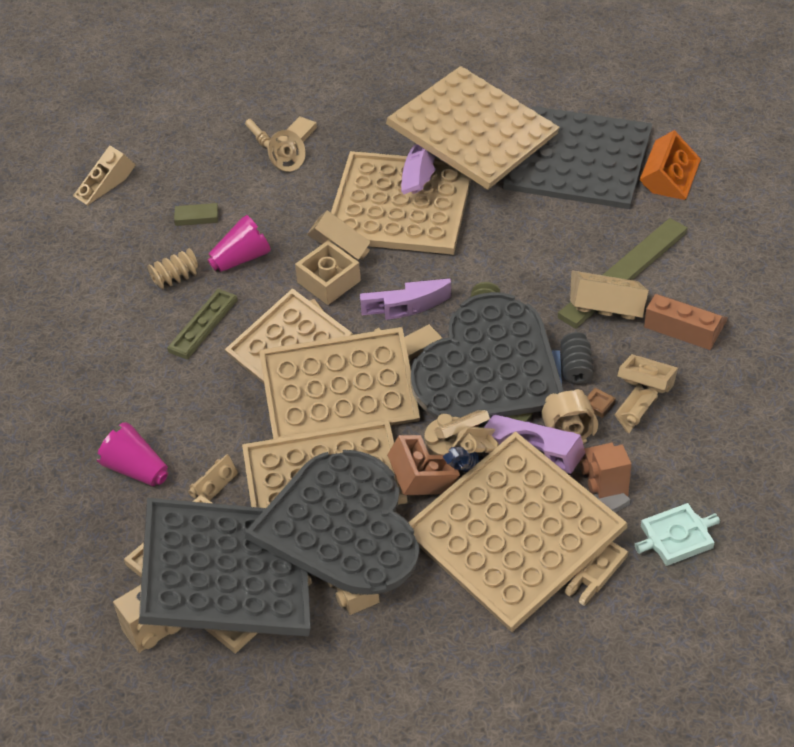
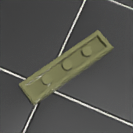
M217 289L167 347L168 352L188 360L238 301L237 295Z

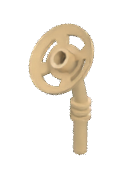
M252 119L246 120L245 125L256 136L259 144L268 149L269 158L276 168L281 171L290 172L302 165L305 159V146L302 139L295 132L281 130L270 138L265 131H261ZM280 136H288L286 141L279 143L276 141ZM293 142H295L298 147V155H296V148ZM290 160L294 162V164L289 167L283 166V162H288Z

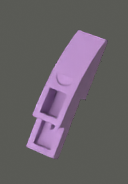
M418 144L413 145L404 164L401 185L403 195L412 192V194L420 192L424 188L423 185L431 179L430 176L436 170L433 165L436 156Z
M451 280L405 283L404 290L360 294L362 315L385 313V320L426 311L451 297Z

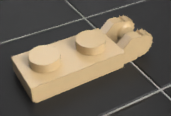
M611 542L576 574L566 587L565 594L571 597L576 593L581 583H584L588 587L581 594L579 603L585 606L594 596L595 592H598L625 561L628 557V551Z

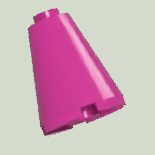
M248 215L242 217L208 253L210 258L207 261L214 271L217 269L220 272L266 255L271 251L263 233L260 234L257 230L258 226Z
M127 422L119 424L122 428L117 432L112 430L102 442L97 453L101 458L97 459V462L103 467L147 485H161L168 476V466L132 425Z

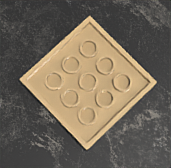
M292 288L233 341L225 351L264 384L259 350L353 335V333Z

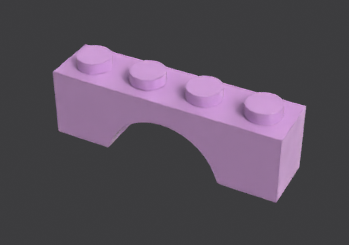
M493 415L484 426V428L495 429L492 436L499 445L516 431L535 448L544 452L546 457L566 473L571 474L585 454L581 435L498 415Z

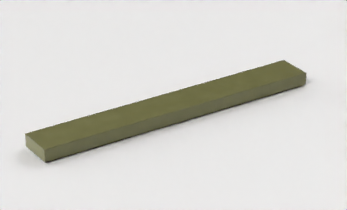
M669 218L607 270L603 276L633 280L687 234L688 227ZM570 302L558 312V319L576 329L597 310L590 309V312L578 311Z

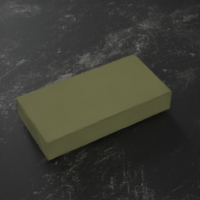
M218 203L175 206V226L218 223Z

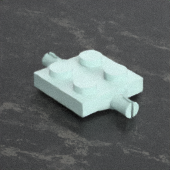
M686 503L641 520V528L648 539L635 543V549L639 554L654 549L666 566L713 549L714 541L709 535L707 528L719 524V517L714 513L713 515L701 518Z

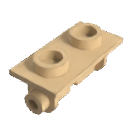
M638 383L614 414L627 433H630L634 426L639 424L642 415L651 403L657 400L658 391L649 388L644 389Z
M466 427L459 432L457 440L452 447H463L468 453L483 451L490 453L499 444L492 436L495 432L494 428Z
M226 454L221 460L217 459L203 477L190 485L188 493L191 497L196 498L202 495L210 501L238 474L229 455Z

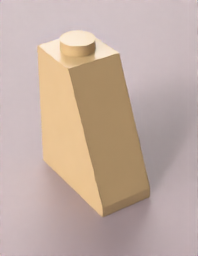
M328 210L318 217L307 233L309 237L321 244L329 240L356 261L359 258L363 260L370 250L367 247L371 241Z

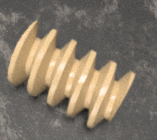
M190 248L186 250V253L183 251L179 252L178 257L171 255L170 260L168 258L162 259V264L159 261L154 262V268L152 265H148V271L152 280L162 290L164 289L165 281L169 286H172L173 278L179 283L181 282L180 275H183L187 280L189 279L188 272L190 271L196 276V269L198 268L196 257Z

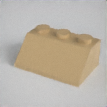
M572 270L570 302L576 307V310L582 312H590V309L599 310V314L606 316L618 313L621 314V317L634 320L635 316L643 318L648 289L639 281Z

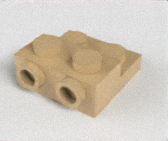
M631 354L619 367L618 377H621V379H624L629 384L637 386L640 383L651 390L658 391V393L669 392L674 386L678 368Z

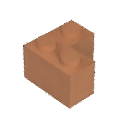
M399 435L387 454L403 495L442 494L460 476L457 469L447 464L443 458L444 455H429L421 435Z
M613 443L585 448L583 460H580V469L583 475L587 474L590 493H597L599 498L621 493L628 497L631 462L623 444L614 446Z

